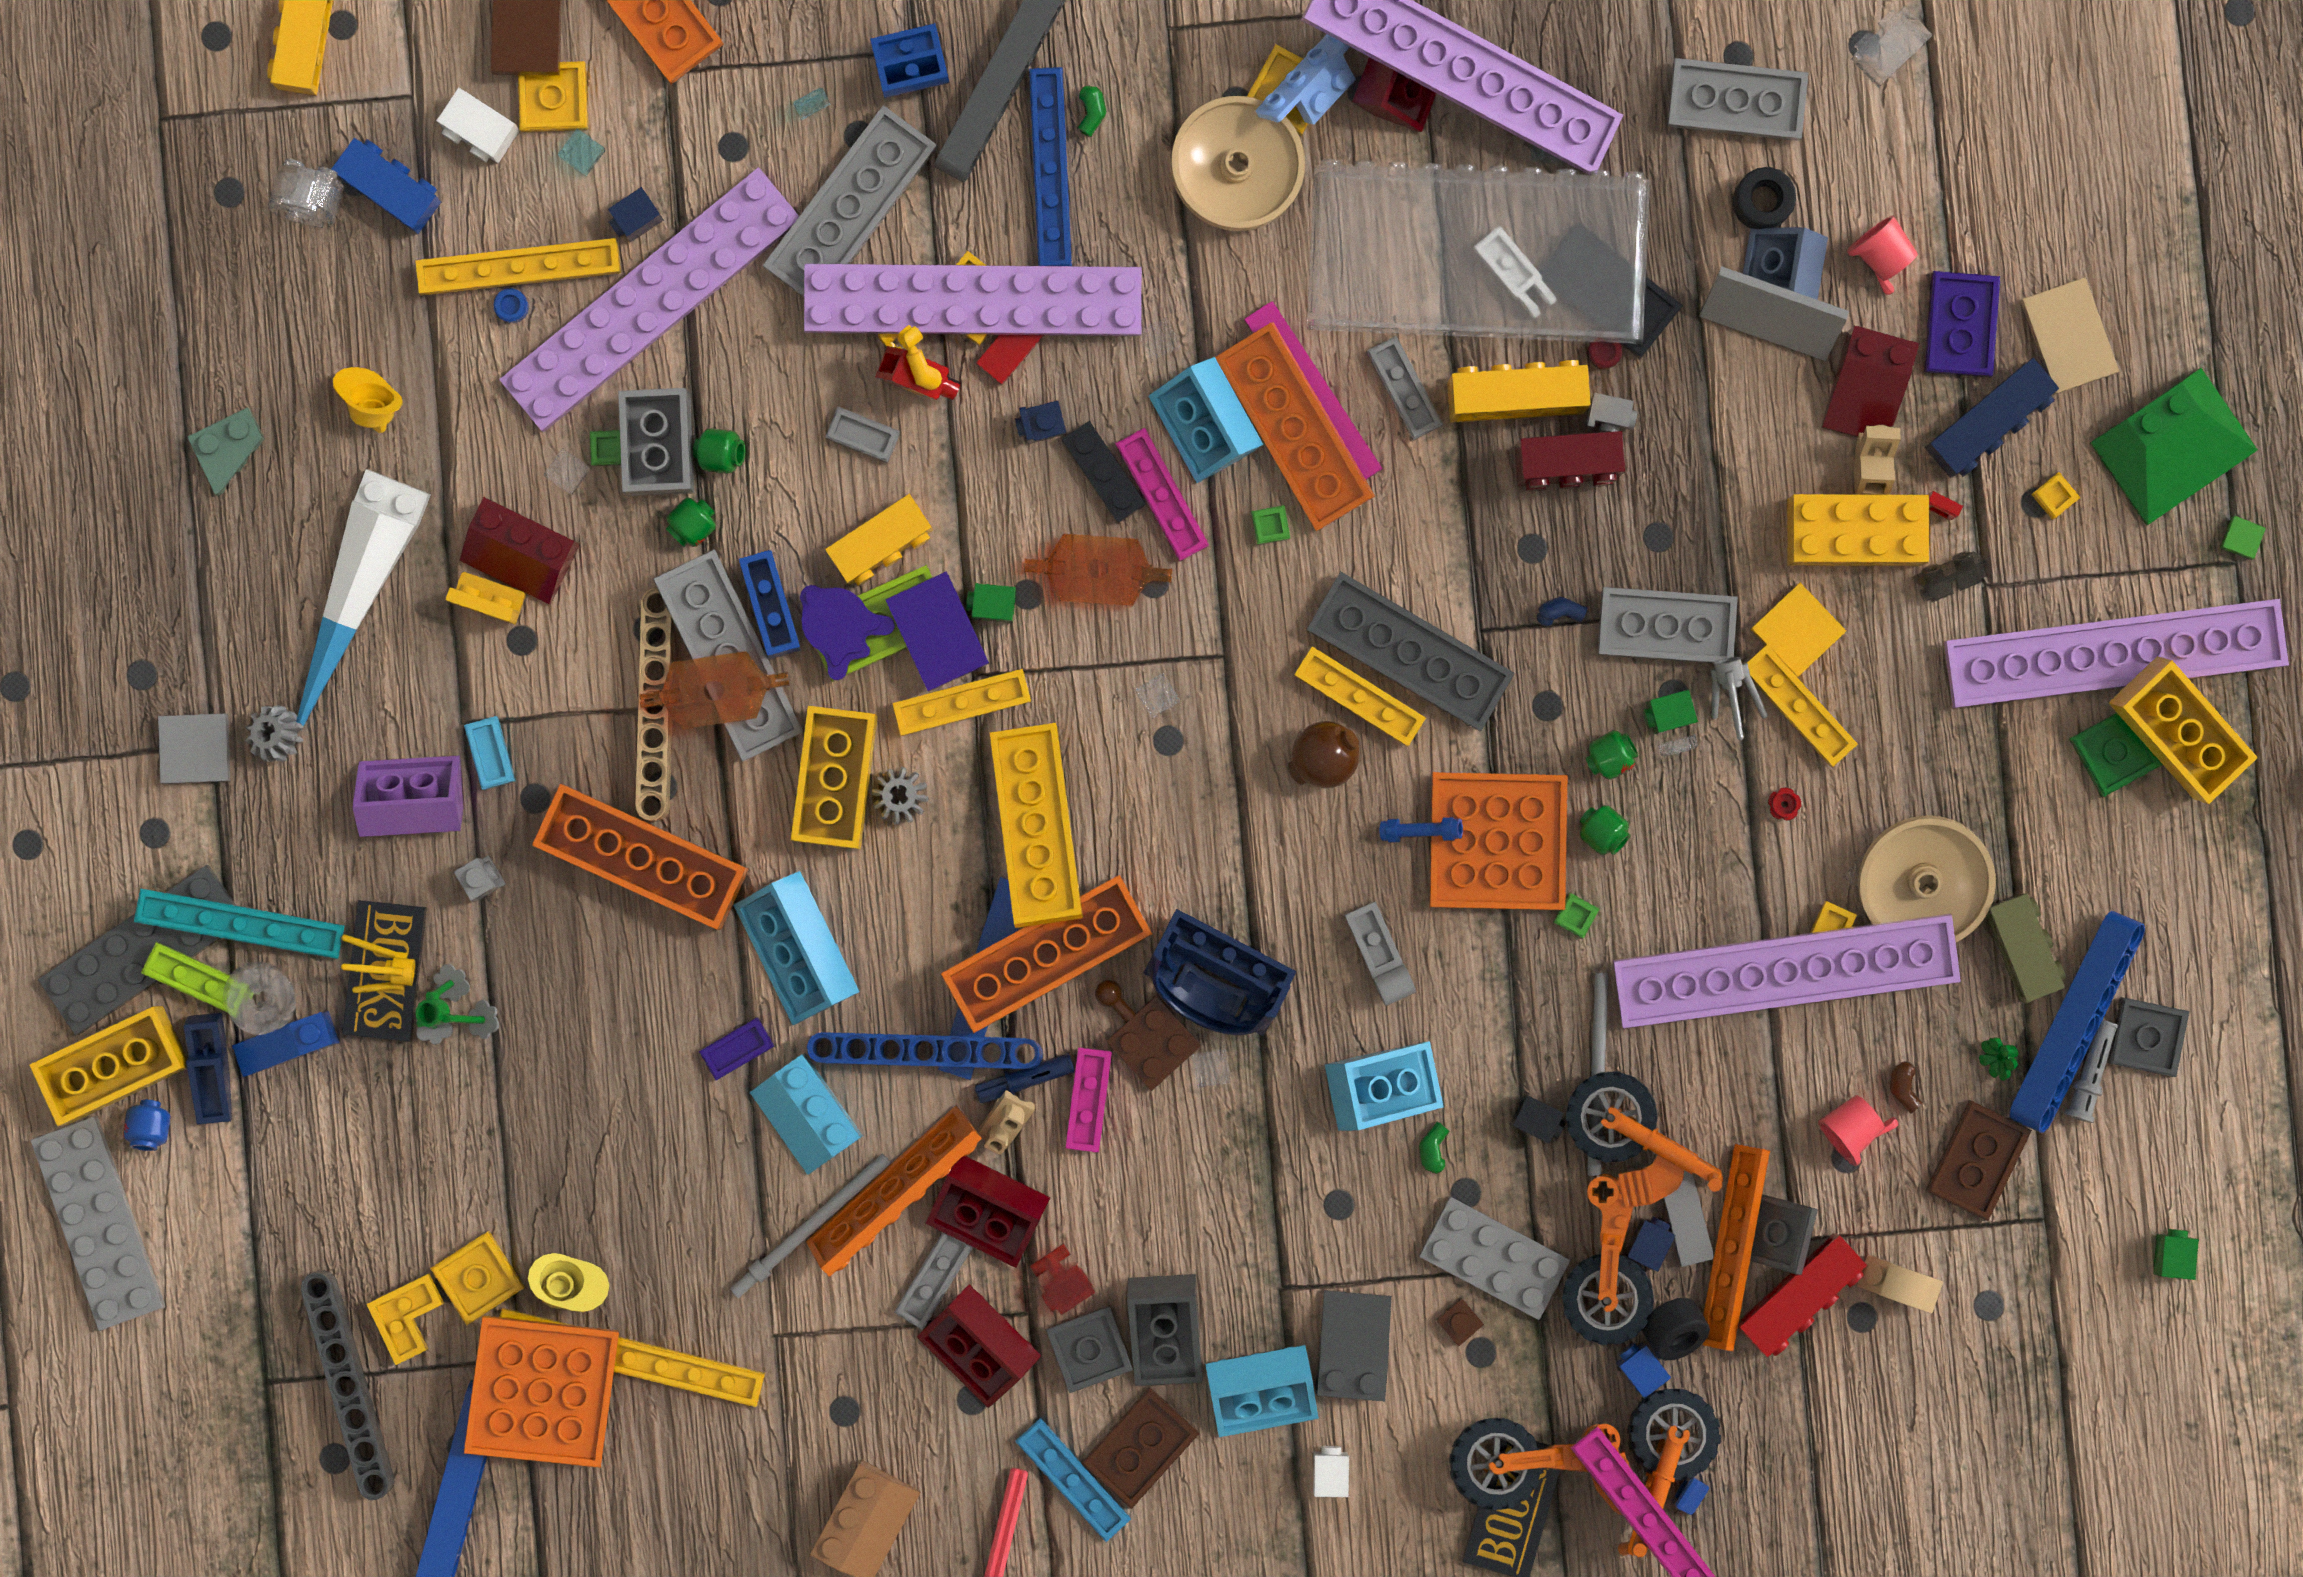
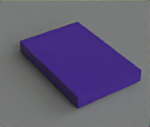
M1933 271L1931 273L1924 372L1989 378L1993 376L2000 276Z
M947 571L885 599L928 692L989 664Z

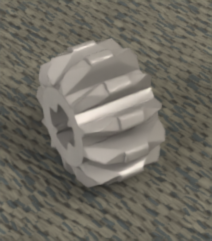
M280 705L273 707L264 706L261 707L260 714H251L254 721L253 725L244 726L251 732V735L244 741L249 745H253L250 751L253 755L261 757L266 762L275 760L283 762L287 761L288 754H297L294 746L295 743L304 741L297 734L304 728L301 723L296 722L298 715L287 711L285 707Z
M905 767L900 768L899 778L895 777L892 769H888L887 775L890 779L888 783L881 777L876 779V782L884 787L883 791L878 789L871 790L873 796H882L883 799L873 803V808L879 809L886 805L887 808L881 814V818L884 820L894 811V824L900 823L901 813H904L908 823L913 822L910 810L913 809L916 813L922 815L924 810L917 806L916 803L917 801L928 802L929 800L928 796L917 794L918 791L926 789L927 784L923 782L916 786L913 785L919 777L917 772H913L909 779L906 780L907 770ZM901 786L907 789L905 792L906 797H908L907 802L903 804V802L899 801V805L894 804L895 796L892 794V791L896 787L898 790H901Z

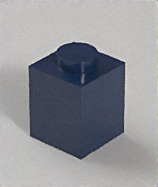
M642 187L608 209L613 216L608 222L619 238L626 235L630 242L664 221Z
M1653 1216L1650 1222L1641 1218L1624 1255L1658 1272L1676 1235L1668 1232L1669 1224Z

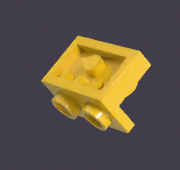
M462 572L456 589L450 587L445 600L516 625L526 594L502 584Z

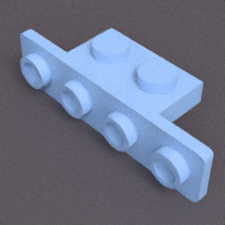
M1326 34L1307 53L1306 57L1295 69L1286 75L1281 84L1265 98L1264 102L1256 109L1258 117L1280 122L1296 105L1303 120L1314 125L1356 80L1343 56L1350 46Z

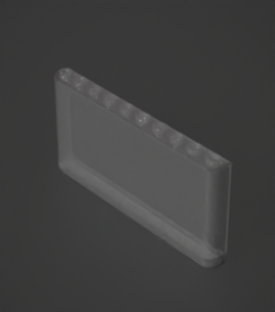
M1335 159L1321 160V165L1314 167L1307 330L1643 343L1650 180L1644 178V173L1625 172L1624 177L1610 176L1609 171L1594 170L1590 171V175H1576V170L1558 169L1556 174L1543 173L1541 168L1533 167L1523 168V172H1509V168L1504 166L1489 167V171H1475L1476 167L1472 165H1457L1455 170L1442 169V165L1434 163L1422 164V168H1408V163L1390 162L1388 167H1377L1375 162L1356 161L1355 166L1341 165V161Z

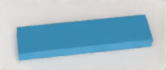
M1041 1417L1015 1440L1105 1542L1131 1520L1127 1512L1090 1471L1081 1464V1461Z

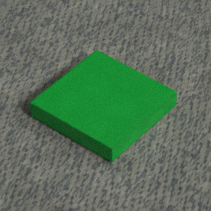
M2117 712L2069 738L2101 797L2111 794L2163 765Z

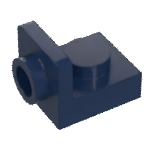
M1058 400L1027 409L1026 407L1019 408L1020 417L1014 418L1019 438L1026 436L1028 444L1067 434Z

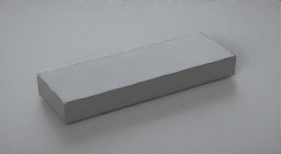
M1397 336L1366 351L1412 441L1443 425Z
M1684 1171L1680 1187L1672 1194L1663 1198L1671 1232L1676 1235L1674 1244L1681 1267L1714 1259L1694 1176Z
M942 1232L894 1313L923 1330L973 1247Z

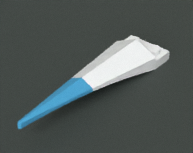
M369 469L365 470L355 499L352 501L296 721L301 723L302 726L307 721L376 596L419 527L431 496L429 493Z

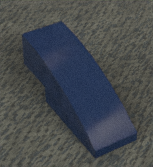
M222 1013L188 1016L183 1024L189 1056L186 1064L197 1125L229 1122L232 1120L231 1087Z

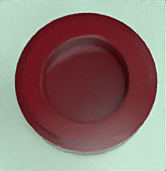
M1611 335L1597 336L1588 347V358L1592 365L1599 369L1614 367L1622 356L1620 342Z

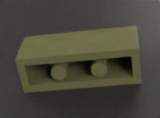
M2027 893L2018 894L1991 905L1986 915L2019 1001L2022 1003H2028L2064 989L2065 986L2062 980L2066 979L2061 963L2058 960L2054 961L2050 948H2053L2052 939L2046 929H2041L2037 917L2041 916L2038 904L2033 897L2029 898Z

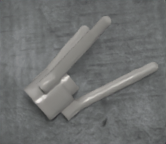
M1740 657L1724 658L1714 662L1715 669L1711 670L1713 681L1712 719L1718 718L1720 684H1722V689H1728L1737 739L1742 741L1744 736L1736 688L1742 686V679H1744L1761 717L1765 719L1768 714L1750 676L1748 663L1742 664Z

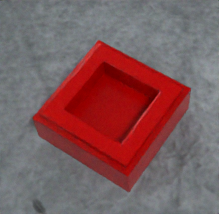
M1935 491L1927 494L1929 495L1930 511L1948 520H1953L1959 516L1963 505Z

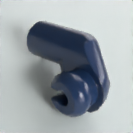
M1557 597L1541 604L1538 608L1537 621L1543 626H1551L1555 619L1566 616L1581 623L1588 608L1565 597Z

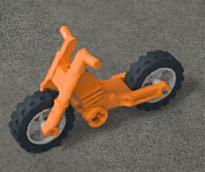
M1618 1071L1601 1072L1584 1080L1571 1095L1566 1111V1121L1570 1137H1572L1575 1145L1593 1159L1601 1160L1602 1162H1622L1638 1155L1642 1150L1647 1151V1149L1657 1154L1656 1159L1643 1168L1621 1171L1618 1174L1619 1177L1603 1173L1596 1176L1588 1185L1587 1195L1590 1202L1602 1212L1600 1232L1602 1250L1601 1253L1582 1260L1572 1270L1564 1285L1562 1303L1565 1316L1569 1320L1571 1327L1582 1335L1584 1339L1600 1345H1617L1629 1339L1631 1340L1648 1323L1646 1318L1653 1310V1287L1646 1272L1634 1260L1621 1255L1634 1207L1653 1204L1675 1192L1683 1181L1684 1171L1690 1174L1694 1173L1708 1181L1709 1189L1714 1192L1722 1188L1724 1181L1720 1169L1658 1132L1659 1129L1656 1128L1658 1119L1656 1103L1648 1088L1635 1077ZM1613 1091L1621 1094L1616 1104L1610 1106L1604 1092ZM1598 1095L1604 1105L1605 1112L1588 1108L1591 1101ZM1625 1096L1632 1101L1636 1108L1635 1110L1622 1111L1620 1105ZM1587 1113L1603 1117V1119L1590 1129L1587 1123ZM1603 1126L1609 1128V1142L1601 1140L1594 1133ZM1614 1130L1623 1134L1626 1138L1614 1142ZM1602 1181L1607 1182L1608 1188L1614 1189V1193H1610L1607 1199H1601V1194L1595 1192V1188L1599 1187ZM1594 1277L1599 1284V1293L1585 1290L1588 1282ZM1621 1278L1629 1284L1631 1292L1619 1293L1618 1286ZM1583 1295L1599 1299V1303L1586 1311L1583 1304ZM1634 1298L1630 1313L1618 1304L1620 1299ZM1603 1307L1605 1310V1324L1596 1321L1590 1315ZM1614 1309L1626 1317L1620 1322L1610 1324L1611 1311Z
M1664 1389L1642 1399L1637 1408L1631 1413L1630 1424L1627 1427L1629 1449L1632 1450L1635 1461L1645 1469L1646 1476H1648L1644 1486L1662 1509L1664 1508L1671 1483H1674L1675 1480L1695 1477L1700 1472L1706 1470L1710 1466V1462L1717 1456L1718 1444L1721 1443V1435H1719L1720 1423L1713 1413L1715 1411L1701 1396L1685 1389ZM1672 1409L1671 1426L1665 1423L1658 1414L1664 1410ZM1678 1409L1692 1417L1681 1426H1678ZM1505 1418L1483 1419L1466 1427L1454 1441L1452 1453L1449 1457L1450 1475L1458 1492L1470 1503L1491 1510L1513 1508L1522 1501L1527 1500L1533 1490L1537 1488L1543 1468L1578 1472L1588 1471L1570 1449L1574 1444L1551 1445L1540 1449L1537 1447L1533 1435L1528 1433L1525 1427ZM1654 1420L1661 1428L1657 1435L1650 1436V1426ZM1694 1423H1696L1698 1429V1438L1691 1437L1689 1430H1686ZM1597 1424L1591 1425L1583 1431L1581 1439L1594 1428L1599 1427L1618 1451L1621 1439L1619 1432L1613 1426ZM1494 1438L1493 1455L1491 1456L1479 1444L1487 1439ZM1500 1439L1508 1441L1514 1446L1505 1454H1499ZM1653 1440H1659L1656 1450L1651 1444ZM1687 1441L1696 1444V1447L1688 1456H1686L1683 1445ZM1475 1449L1486 1459L1485 1463L1471 1465V1458ZM1618 1451V1453L1622 1456L1625 1462L1629 1465V1462L1626 1459L1625 1452L1620 1453ZM1483 1469L1487 1473L1482 1484L1475 1479L1472 1470ZM1507 1471L1518 1473L1515 1481L1508 1486L1503 1474ZM1497 1474L1503 1489L1494 1490L1486 1488L1492 1476ZM1591 1476L1596 1491L1614 1512L1622 1515ZM1634 1529L1629 1541L1622 1542L1618 1546V1552L1623 1556L1635 1555L1643 1557L1648 1551V1547Z

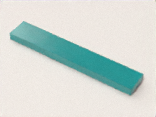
M140 888L134 922L336 959L339 958L342 943L341 937L345 925L142 888Z

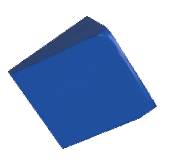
M1695 1477L1684 1479L1671 1501L1678 1509L1692 1515L1707 1494L1709 1486Z

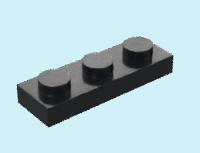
M1090 421L1062 439V442L1118 524L1146 505Z

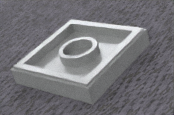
M228 714L158 716L160 784L231 781Z

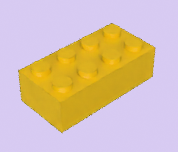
M1579 360L1560 361L1559 366L1546 368L1544 362H1533L1525 364L1523 369L1512 370L1510 364L1491 366L1490 371L1478 372V367L1475 366L1457 368V373H1452L1447 382L1450 423L1584 414L1591 406L1588 365H1579Z
M1793 494L1787 499V566H1922L1929 562V495Z
M2157 656L2108 702L2194 800L2210 804L2258 758L2173 660Z
M808 706L791 841L861 850L878 719L876 714Z
M153 1006L29 1064L57 1126H64L186 1070L187 1057L164 1007Z

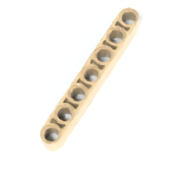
M657 588L646 591L641 600L635 803L639 816L653 822L664 819L669 813L675 634V624L667 608L660 613H653L650 609L651 600L660 595ZM656 629H662L666 635L665 642L658 647L651 646L649 643L651 632ZM657 662L662 663L665 668L663 677L656 681L651 680L648 676L649 667ZM654 696H660L664 702V707L658 714H651L647 709L648 701ZM652 730H660L663 735L661 745L657 748H650L646 742L648 733ZM652 763H657L662 768V775L655 782H650L645 775L646 768ZM650 797H657L661 802V809L656 815L650 816L645 811V802Z

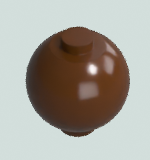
M1321 721L1307 726L1300 732L1294 742L1292 761L1288 764L1290 775L1300 785L1308 783L1317 788L1329 789L1344 784L1353 776L1359 763L1360 754L1357 736L1353 731L1335 722Z

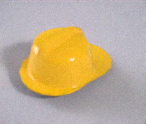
M360 367L344 368L337 372L333 378V388L347 403L350 418L359 426L373 428L378 433H383L386 430L387 424L393 419L395 411L399 410L403 405L400 394L380 375L369 369Z

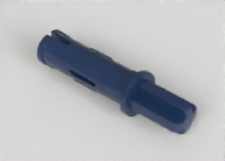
M1067 1053L1041 1062L1034 1069H1020L1009 1074L1007 1071H1004L1005 1075L977 1084L975 1091L979 1102L986 1103L1000 1098L1005 1090L1015 1095L1016 1092L1074 1073L1075 1070L1070 1055Z

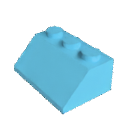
M1215 357L1188 367L1148 396L1196 483L1238 462L1263 445Z
M805 1053L749 1092L807 1175L863 1136Z
M1305 1345L1287 1347L1265 1353H1255L1228 1360L1223 1359L1205 1364L1219 1437L1319 1419Z

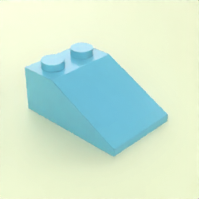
M1430 1041L1325 1064L1338 1131L1362 1130L1444 1107Z

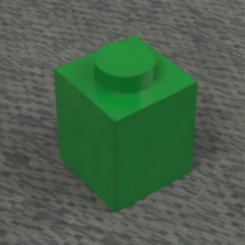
M975 583V590L968 591L966 611H972V618L974 620L1013 623L1016 587Z
M1689 690L1649 700L1646 702L1647 709H1643L1646 726L1648 729L1653 728L1654 734L1698 722Z
M2168 1229L2167 1235L2157 1234L2153 1274L2161 1277L2196 1280L2199 1239L2188 1237L2189 1231L2180 1229Z

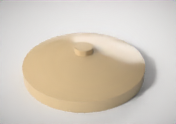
M1227 96L1212 100L1196 109L1185 120L1174 140L1170 168L1175 189L1182 202L1195 216L1214 227L1230 231H1248L1263 227L1279 218L1291 206L1301 188L1305 173V154L1301 139L1286 116L1280 122L1258 117L1256 109L1264 101L1246 96Z
M1931 815L1911 817L1897 822L1884 830L1867 849L1858 875L1860 901L1872 924L1951 914L1955 942L1967 937L1981 924L1992 905L1996 888L1993 861L1981 840L1961 823L1946 817Z

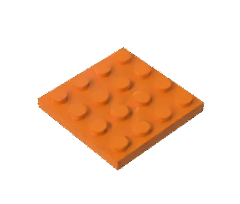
M1432 772L1431 823L1442 822L1443 817L1460 818L1463 823V835L1461 839H1455L1454 841H1444L1442 836H1431L1429 907L1565 910L1568 775Z
M482 1316L464 1454L601 1468L619 1331Z

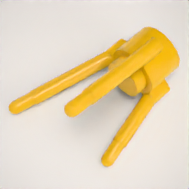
M342 935L341 939L345 942L393 959L387 960L385 967L342 964V970L384 974V979L391 981L356 986L352 988L353 993L390 989L404 990L405 986L413 985L415 959H407L408 953L396 952L358 938Z

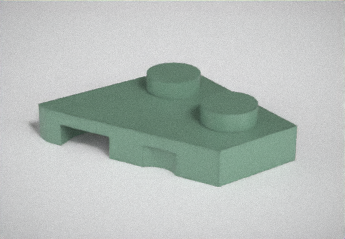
M248 407L187 436L212 490L217 496L224 493L229 481L236 472L241 471L247 463L250 454L255 452L265 440L251 409Z

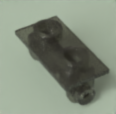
M1965 551L1956 554L1951 561L1944 564H1933L1925 567L1921 571L1922 573L1912 576V578L1923 588L1920 590L1923 601L1927 602L1930 600L1933 603L1954 594L1950 582L1955 581L1960 591L1981 583L1982 578L1987 577V572L1983 566L1986 561L1974 551Z

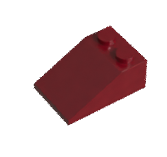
M1855 325L1848 330L1821 428L1858 438V434L1864 433L1866 426L1885 425L1893 427L1911 377L1920 343Z

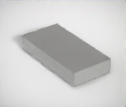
M837 407L825 438L889 463L901 432Z

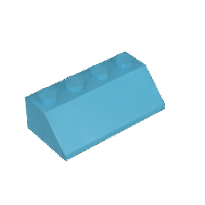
M800 871L767 885L733 905L792 1025L800 1023L860 992Z

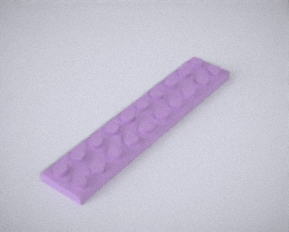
M1310 0L1301 18L1303 22L1590 176L1596 175L1623 117V114L1413 0Z
M758 167L499 380L544 433L782 238L799 218V215Z
M804 264V332L899 334L906 326L910 325L911 327H917L921 334L1141 336L1142 267Z
M2280 599L1944 642L1953 708L2125 687L2157 656L2173 660L2188 678L2289 665Z
M1951 914L1613 960L1623 1028L1961 982Z

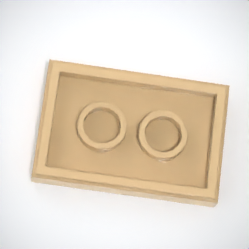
M2086 277L2020 301L2045 372L2059 387L2053 393L2054 395L2120 372Z

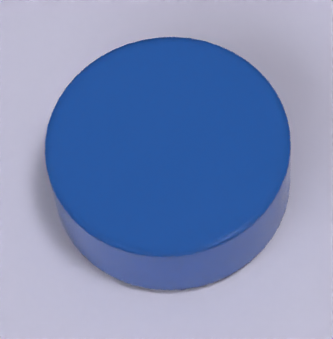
M504 289L494 299V311L504 322H520L528 313V300L517 289Z

